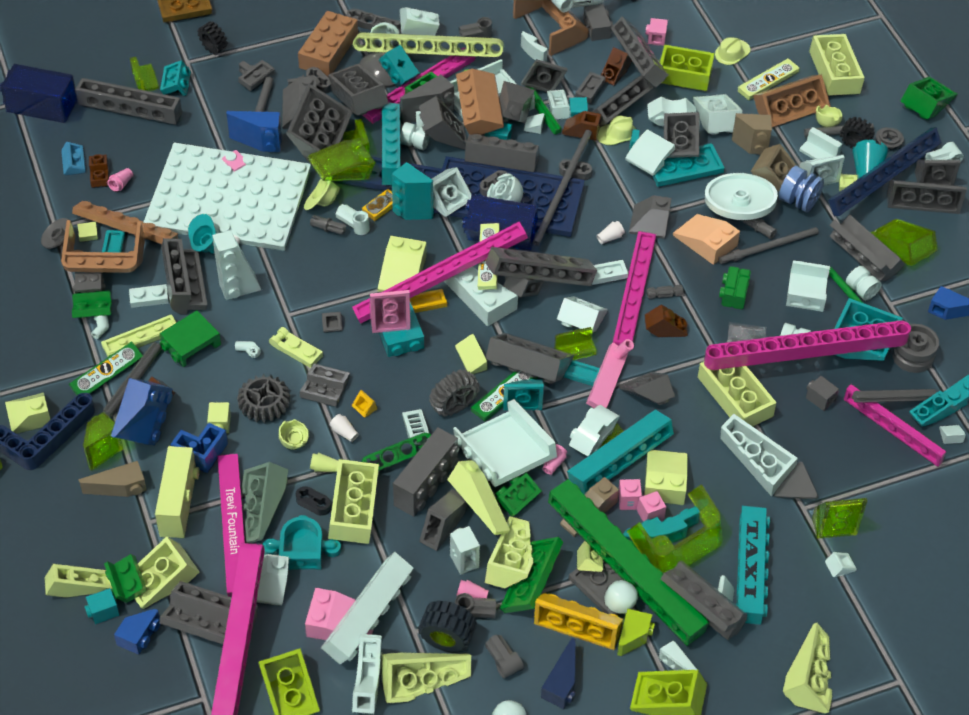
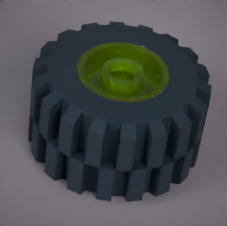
M441 600L437 602L432 601L426 607L418 627V632L422 639L438 649L448 652H461L468 648L477 622L471 612L458 604Z

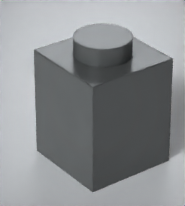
M820 376L808 384L806 399L825 411L836 401L839 388Z

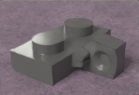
M243 60L239 63V71L242 75L238 77V82L252 91L265 81L266 77L273 75L275 69L263 60L252 66Z

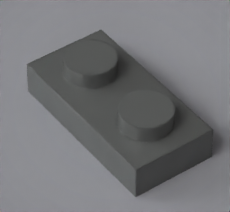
M590 72L576 91L575 97H587V102L591 103L604 85L606 77Z

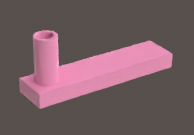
M630 339L624 340L619 346L615 343L609 345L586 404L593 408L598 405L607 408L627 355L634 348V343Z

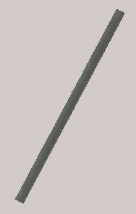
M585 130L533 240L535 246H539L592 134L590 130Z

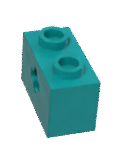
M401 45L386 52L379 59L382 67L387 71L397 88L419 74V71Z

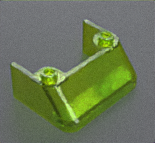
M702 484L689 492L688 496L699 509V517L704 527L673 546L669 538L663 535L656 536L651 540L641 522L627 530L628 535L639 552L645 554L650 563L655 568L660 569L663 574L674 569L679 561H684L690 566L720 547L723 542L720 512Z

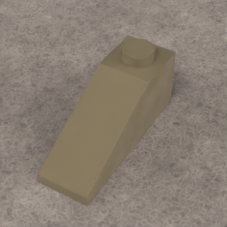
M138 461L79 479L83 494L128 497L147 491Z
M604 477L592 486L585 496L593 501L595 507L600 512L605 513L617 503L619 489ZM565 519L560 522V525L573 537L578 535Z

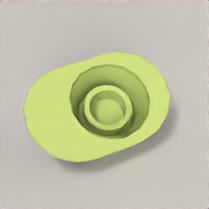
M726 38L717 48L715 57L724 65H732L750 53V46L739 38Z
M625 116L614 117L610 124L600 127L597 140L605 145H614L630 140L633 129L636 130L633 126L632 118Z
M329 173L320 179L316 188L304 204L305 210L313 208L316 204L328 206L335 200L339 187L331 181Z

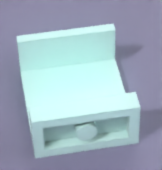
M793 260L786 306L823 312L827 296L826 286L830 266Z

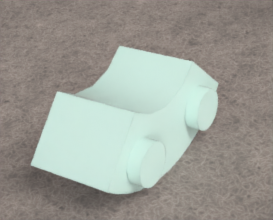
M661 96L648 104V119L658 126H664V113L696 112V107L687 98L668 100Z
M602 405L590 408L578 429L575 428L572 431L569 446L586 456L591 455L600 448L603 441L613 432L620 416Z

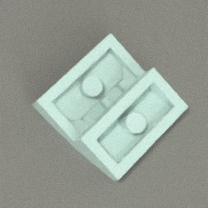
M647 129L627 154L626 161L654 176L664 166V160L675 150V145Z

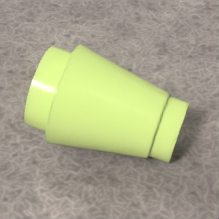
M319 452L318 454L313 453L310 469L314 470V472H337L339 461Z

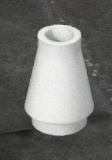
M619 221L611 222L596 237L600 244H604L621 238L625 231Z
M341 414L336 415L329 424L332 427V431L348 439L350 442H353L359 435L346 416Z

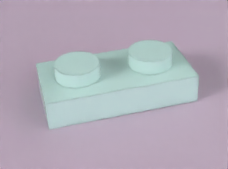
M619 260L594 265L597 273L592 285L628 278L624 261Z
M167 284L129 289L131 308L169 303Z

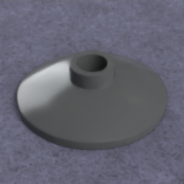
M58 219L46 228L41 238V243L45 248H55L64 243L66 222L69 219Z

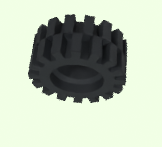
M209 21L197 30V35L200 37L199 40L202 41V46H205L209 53L217 54L228 46V42L226 41L227 37L224 36L225 33L221 31L222 28L218 27V24H215L213 21Z
M856 117L849 118L840 130V137H843L841 139L842 142L846 141L845 145H851L850 148L852 149L859 141L872 140L875 134L873 132L874 128L871 127L872 124H867L866 119L862 121L861 117H858V119Z

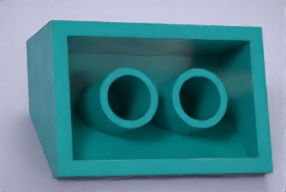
M406 162L391 174L393 211L405 220L432 219L434 217L433 180Z

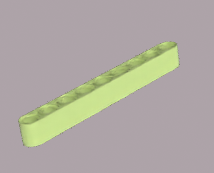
M359 33L353 40V46L356 50L369 52H388L395 47L391 44V40H397L406 53L498 57L504 49L503 41L497 38ZM358 39H364L366 44L360 45ZM380 39L382 46H377L374 40ZM408 41H414L416 47H410ZM424 42H431L433 47L427 48ZM447 42L450 48L444 49L441 43ZM464 43L467 48L465 50H461L458 47V44ZM475 44H481L484 49L477 50ZM492 45H499L500 50L494 51Z

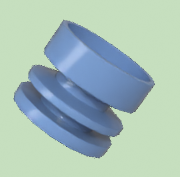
M794 166L784 179L779 192V199L788 204H792L796 200V208L800 209L802 207L803 211L809 212L820 197L824 179L821 177L816 178L815 174H811L807 178V170Z

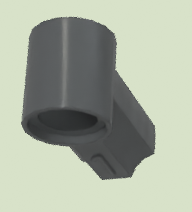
M481 17L477 23L459 26L460 37L491 38L492 20L488 17Z
M466 593L459 594L456 597L455 604L466 606L467 608L465 609L471 612L472 616L495 618L496 599L473 598Z
M496 634L485 643V647L495 660L496 668L502 678L505 679L524 668L521 658L516 652H512L502 635Z

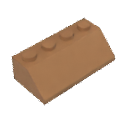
M469 69L456 74L463 122L468 133L471 135H482L504 127L495 74L476 69Z
M822 74L812 75L753 95L758 113L771 115L772 127L816 112L817 106H820L821 109L825 105L830 107Z

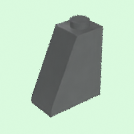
M452 489L428 509L419 542L435 551L441 547L465 515L468 503L456 490Z

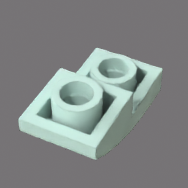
M523 31L521 33V47L534 60L538 59L546 62L548 49L537 44L536 37Z

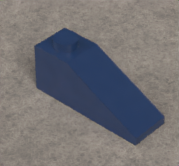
M571 638L541 689L542 699L562 709L565 708L567 703L571 704L576 695L574 691L576 639Z

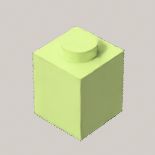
M209 403L207 422L225 429L226 433H229L231 417L229 403Z

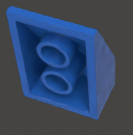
M227 111L230 139L262 152H281L282 130L280 112Z

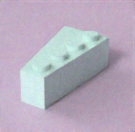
M231 230L212 235L219 285L225 299L229 300L260 291L261 287L255 273L251 269Z
M470 267L444 281L487 327L517 310L518 295L498 282L497 289L478 290V270L474 267Z
M735 414L721 427L720 439L772 497L797 465L798 458Z

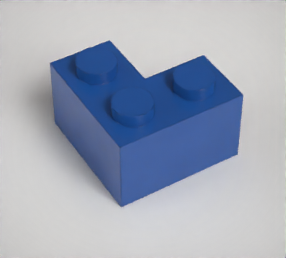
M208 423L199 437L180 430L170 445L173 447L193 448L196 467L208 473L218 459V456L228 445L225 429Z

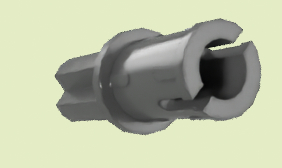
M313 215L310 225L324 229L325 232L331 231L338 234L346 232L345 224L332 221L331 218L326 219L317 215Z
M763 219L742 220L743 223L754 228L755 232H760L769 239H772L777 232L776 228L766 224Z

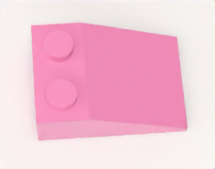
M409 290L370 294L369 304L372 333L410 329Z
M315 588L305 623L306 636L327 640L355 602V599L336 591ZM369 630L367 634L372 635L373 630Z

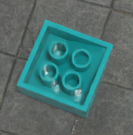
M849 298L834 329L902 321L903 318ZM891 348L836 354V356L844 359L884 360Z

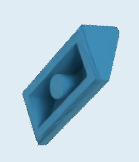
M66 142L61 151L64 175L85 173L83 146Z

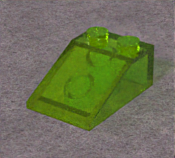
M344 140L312 153L307 157L322 181L369 179L375 165L374 160L360 140Z
M894 219L870 232L907 265H915L917 262L938 251L935 231L899 219Z
M867 498L827 501L816 506L812 521L817 539L857 535L866 508Z

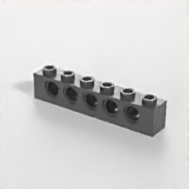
M622 16L611 29L642 76L657 87L665 80L668 73L637 28Z
M81 78L75 89L78 105L175 125L182 114L181 102L178 97Z
M491 247L485 262L493 275L591 286L597 273V269L589 259Z

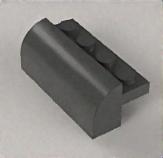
M851 215L841 224L836 220L830 224L834 229L830 237L880 281L885 282L892 278L905 265L894 252Z
M163 239L161 249L172 310L183 315L187 314V310H206L207 300L198 251L183 249L182 239Z
M679 561L674 569L664 572L661 580L690 603L698 612L702 613L707 618L710 626L727 640L738 635L747 619V614L684 561Z
M180 581L171 591L170 606L160 616V623L170 628H176L189 634L206 638L209 641L224 644L231 597ZM258 606L255 608L252 632L256 622Z

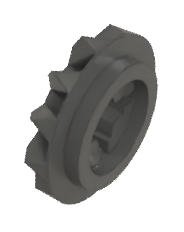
M885 127L876 133V142L880 145L881 142L884 143L891 150L894 148L899 149L900 145L903 144L904 137L897 129Z

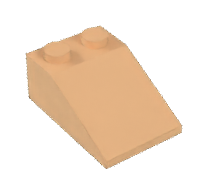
M696 214L673 233L674 237L713 265L719 261V257L727 255L738 246L740 231L728 222Z

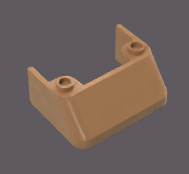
M514 0V19L542 7L562 28L550 34V56L588 38V28L570 10L561 12L551 0Z
M67 220L61 259L63 268L69 272L129 273L134 271L143 261L145 235L141 221H137L134 251L115 253L74 250L75 233L71 220Z

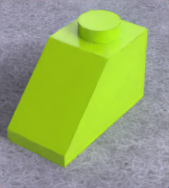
M627 609L618 646V656H623L647 643L648 635H653L655 623H651L652 614Z

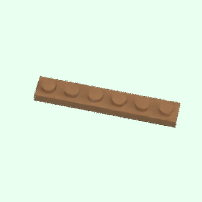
M81 201L75 205L72 214L136 235L137 221H140L136 217H128L121 212H114L106 207L93 205L88 201ZM141 221L145 238L162 244L163 239H178V233L168 228H161L153 223H143Z

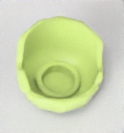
M828 105L821 109L820 106H817L816 120L821 126L833 127L842 121L843 114L840 109L829 107Z
M294 419L292 421H284L279 427V440L287 449H299L307 443L309 432L305 424Z

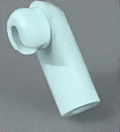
M106 315L94 317L97 327L91 332V335L95 339H99L109 329L108 317Z
M252 341L235 342L236 351H246L252 358H257L261 353L260 348Z

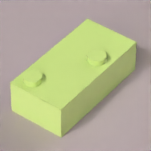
M846 34L813 36L809 52L818 73L822 74L827 95L860 94L864 75Z
M704 362L700 363L698 379L729 417L735 414L753 427L774 416L776 401L747 366L710 370L705 367Z
M168 446L155 512L160 537H185L195 479L199 478V467H196L193 448Z
M339 459L328 539L369 544L379 464Z

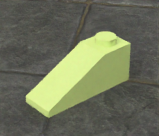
M53 564L45 576L46 595L73 597L95 594L109 588L111 589L112 586L105 575L106 570Z

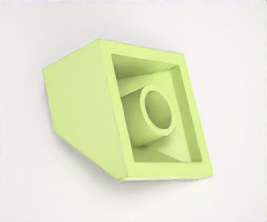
M44 393L5 402L11 430L16 434L41 428L51 420Z

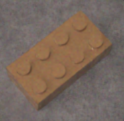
M326 11L298 52L299 68L307 70L311 67H316L329 77L328 75L334 72L358 35V20Z

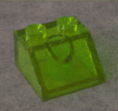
M105 412L87 422L83 448L90 471L123 450L122 440L111 436L115 422Z

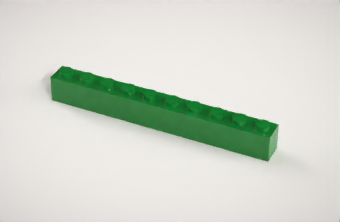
M567 479L550 491L548 503L622 580L631 583L636 588L638 596L686 646L706 632L709 623L707 618L661 580L663 576L662 571L655 568L650 563L648 557L638 551L635 544L622 534L619 527L613 525L608 520L604 512H600L595 507L593 501L586 497L576 484Z

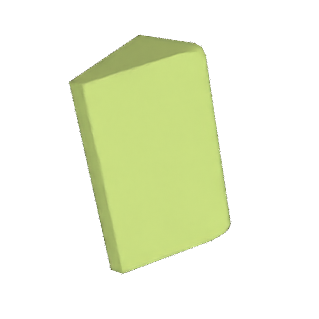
M474 334L469 335L455 345L467 371L475 374L487 370V360Z
M584 541L577 550V569L601 572L603 570V559Z

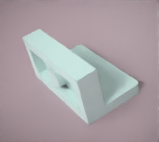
M813 127L809 131L807 141L800 147L799 151L812 159L839 156L842 143Z

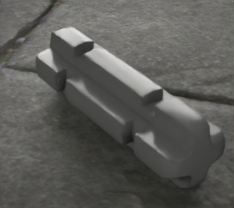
M672 285L657 287V289L651 287L647 288L646 293L648 299L656 298L655 296H658V298L672 297L674 294L675 296L683 295L682 285H674V287Z

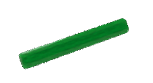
M535 90V108L539 114H545L544 121L553 134L561 133L562 127Z

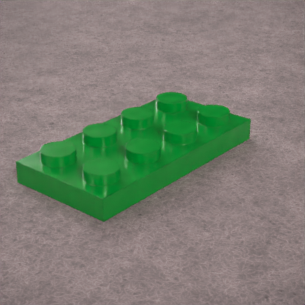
M559 537L530 542L532 545L533 566L528 578L509 586L499 608L504 613L535 609V602L545 588L546 581L560 553L563 541Z

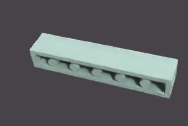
M396 552L386 558L322 645L321 649L339 664L346 660L351 661L358 652L356 648L359 645L360 634H367L369 630L372 631L379 623L377 618L380 614L384 615L390 608L388 604L390 600H395L400 594V586H404L410 580L411 576L409 574L413 567Z

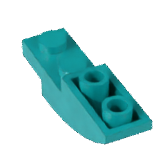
M969 375L944 392L938 391L910 410L909 414L923 427L942 420L968 404Z
M695 506L690 509H684L680 514L668 517L663 522L658 517L651 520L647 519L641 525L627 529L623 535L628 540H631L636 548H652L667 545L686 537L687 528L699 522L700 511Z

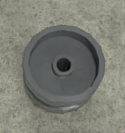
M910 324L911 331L907 343L903 346L894 347L892 357L895 363L905 371L912 373L925 372L931 368L939 347V338L927 326Z

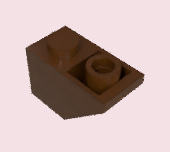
M613 47L601 73V76L606 77V82L616 85L626 74L632 62L628 53Z
M583 111L567 119L562 134L582 138L585 130H590L592 134L589 140L596 141L600 130L601 114Z
M662 304L645 314L646 330L657 337H686L688 335L686 320Z

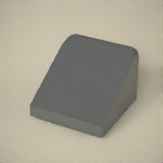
M341 312L322 313L323 332L342 331Z

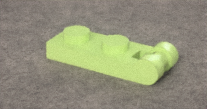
M284 327L277 331L276 336L273 335L269 339V343L273 347L309 368L323 357V351L289 333Z

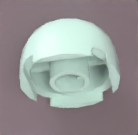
M511 174L499 176L497 178L498 182L495 185L491 184L487 192V200L497 209L509 211L520 204L523 197V187L520 181Z

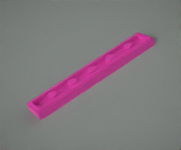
M852 384L847 387L844 397L847 403L934 465L939 467L942 464L946 454L945 450L877 402H854L852 399L853 392L860 390Z

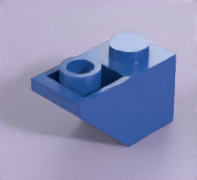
M940 286L931 300L928 312L944 320L969 316V298Z
M152 609L126 617L114 634L117 646L139 655L142 649L148 646L153 632H156L161 625L158 610Z

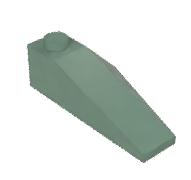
M267 462L244 470L242 495H245L246 503L243 504V510L247 511V518L244 522L246 543L250 544L263 539L286 489L288 469Z

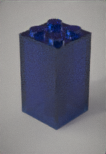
M13 64L12 68L8 70L4 82L0 85L3 104H5L6 111L9 113L66 123L77 102L75 83L71 74Z
M475 194L471 195V200H467L466 204L467 217H464L462 222V228H464L467 240L480 242L481 224L499 223L500 231L520 222L528 238L511 247L532 250L539 217L537 205Z

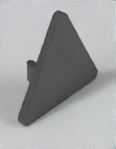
M798 462L774 493L775 497L818 498V494L803 462Z

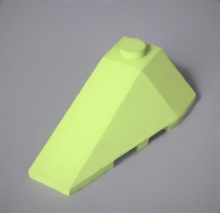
M472 460L459 461L449 476L448 481L494 535L509 533L508 524L478 464Z
M510 516L507 521L510 531L507 534H501L489 559L485 583L502 588H507L528 578L533 566L529 521Z
M818 623L813 624L789 669L783 692L795 706L826 714L829 713L832 700V690L828 688V679H831V672L827 667V660L830 659L829 636Z
M381 654V678L387 703L408 702L419 695L431 693L434 689L441 686H448L471 676L470 654Z

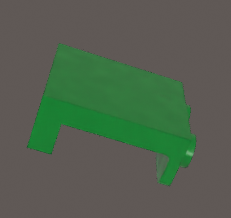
M198 311L193 312L160 332L161 348L165 352L168 351L173 361L179 363L182 367L187 365L186 359L209 344L214 348L221 345L220 333Z

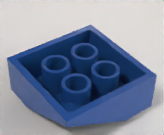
M129 378L111 436L147 445H155L160 438L161 433L159 430L161 424L166 419L167 414L165 411L167 405L172 400L173 395L171 392L173 388L151 381Z

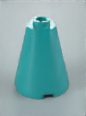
M863 140L857 142L855 147L853 146L852 153L857 179L887 159L888 147L881 142L880 145L876 144V140Z

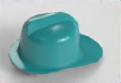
M207 214L197 215L192 219L188 227L191 247L195 251L215 253L212 235L217 234L213 220Z

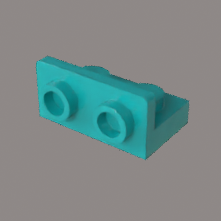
M182 60L164 66L160 88L164 95L179 90L183 96L187 95L191 71Z

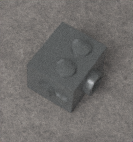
M102 272L75 273L73 292H99L106 289Z

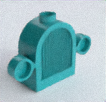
M300 515L287 521L281 529L280 540L267 539L262 544L265 548V555H277L279 553V556L289 557V570H321L323 552L329 557H337L341 553L340 542L334 539L323 541L320 525L305 515Z

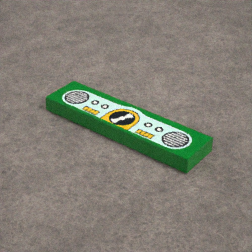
M131 341L69 383V386L76 395L80 393L90 394L139 361L143 355Z
M514 371L471 407V412L486 422L503 408L504 384L520 380H536L538 376L536 378L526 375V372Z

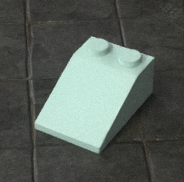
M726 94L693 97L702 126L709 134H719V132L723 131L733 133L736 113L742 114V109Z

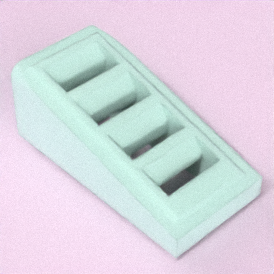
M547 91L550 110L555 119L569 118L570 107L565 91Z
M421 409L402 413L408 438L420 434H413V432L423 431L429 433ZM423 436L421 442L416 443V439L412 440L415 445L425 444L429 438Z
M672 641L660 649L659 659L673 670H697L676 642Z

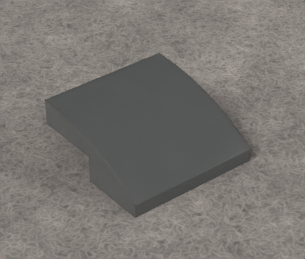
M313 364L307 373V381L300 390V397L336 407L346 388L350 373Z

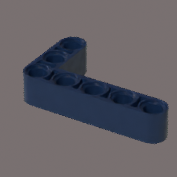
M89 393L78 394L28 441L6 426L0 425V452L26 470L38 468L94 415L95 407L92 396Z

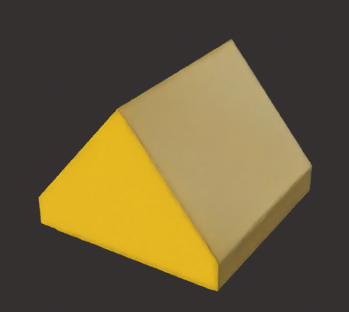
M360 390L352 407L363 417H367L377 410V406L373 399L363 390Z

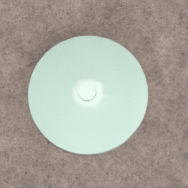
M731 173L713 179L706 186L705 202L713 212L723 217L736 220H751L763 217L773 211L777 204V190L773 184L762 177L746 173Z

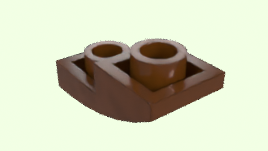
M107 154L89 156L91 187L108 186Z

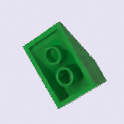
M929 76L910 83L900 102L905 104L904 106L907 109L919 113L918 115L921 118L930 119L943 110L957 96V93Z

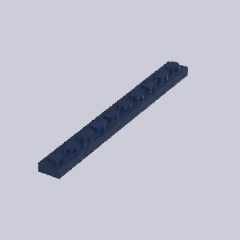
M937 127L928 129L830 198L828 201L834 217L845 213L922 158L926 153L940 145L942 142Z

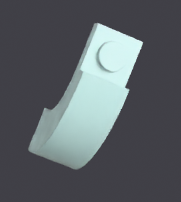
M360 634L358 669L353 691L352 712L371 714L375 712L381 670V635Z

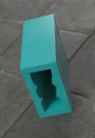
M411 303L409 330L379 332L388 357L424 348V335Z

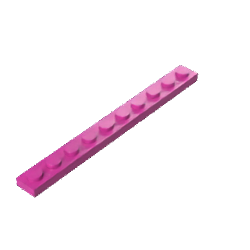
M517 222L380 293L409 290L410 298L486 260L491 247L507 249L527 239L528 236L521 223ZM370 298L352 307L360 324L371 319Z

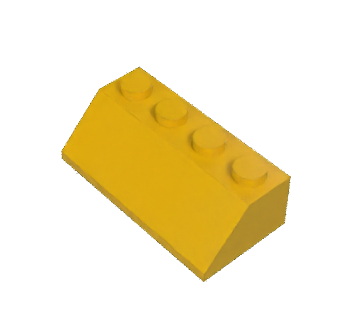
M542 593L535 602L534 624L611 650L615 649L623 625V619L617 615L601 612L594 607L579 605L575 601H567L554 594Z

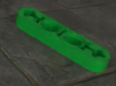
M426 432L417 434L364 456L361 462L367 463V459L374 461L377 459L375 455L379 454V460L383 464L379 466V471L415 456L418 451H416V446L412 440L416 439L415 441L418 443L422 441L423 436L429 438L431 434ZM405 443H409L412 446L411 453L407 455L401 451V447ZM391 451L394 454L391 462L384 461V452Z

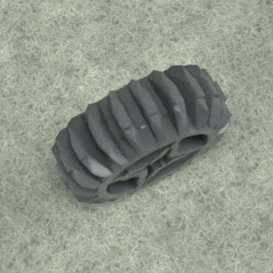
M459 369L457 372L452 371L450 375L446 374L445 378L435 384L436 387L431 390L432 393L429 395V401L435 412L443 417L451 416L474 402L473 399L478 396L477 393L480 391V385L474 374L466 369Z
M264 374L260 378L255 375L254 380L248 378L247 383H243L242 388H239V395L237 397L238 406L242 414L247 416L249 420L254 418L256 423L259 420L265 423L268 419L273 422L274 417L280 419V414H285L291 400L289 388L284 381H280L279 377L273 379L272 375L266 377Z

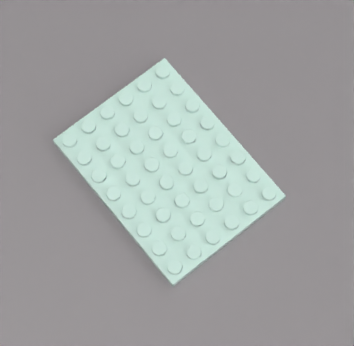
M173 143L143 223H153L155 226L168 228L178 234L188 235V227L192 219L197 215L207 214L212 218L217 234L231 230L233 235L239 237V244L285 251L311 171V164L240 153L246 165L234 172L222 160V157L225 156L226 160L234 161L236 159L234 152Z

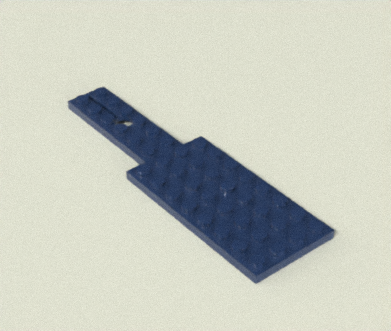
M343 151L338 152L330 174L331 181L392 191V185H382V179L379 177L382 175V158ZM448 156L445 158L442 169L409 163L430 179L447 169L458 168L473 200L452 212L449 216L499 223L506 226L520 222L523 229L538 231L564 177L536 171L529 172L464 161L465 159ZM400 162V167L406 162ZM499 170L513 175L520 181L523 187V197L520 204L509 211L497 209L490 204L487 197L480 193V182ZM570 179L545 233L571 237L585 180ZM434 208V213L441 214Z

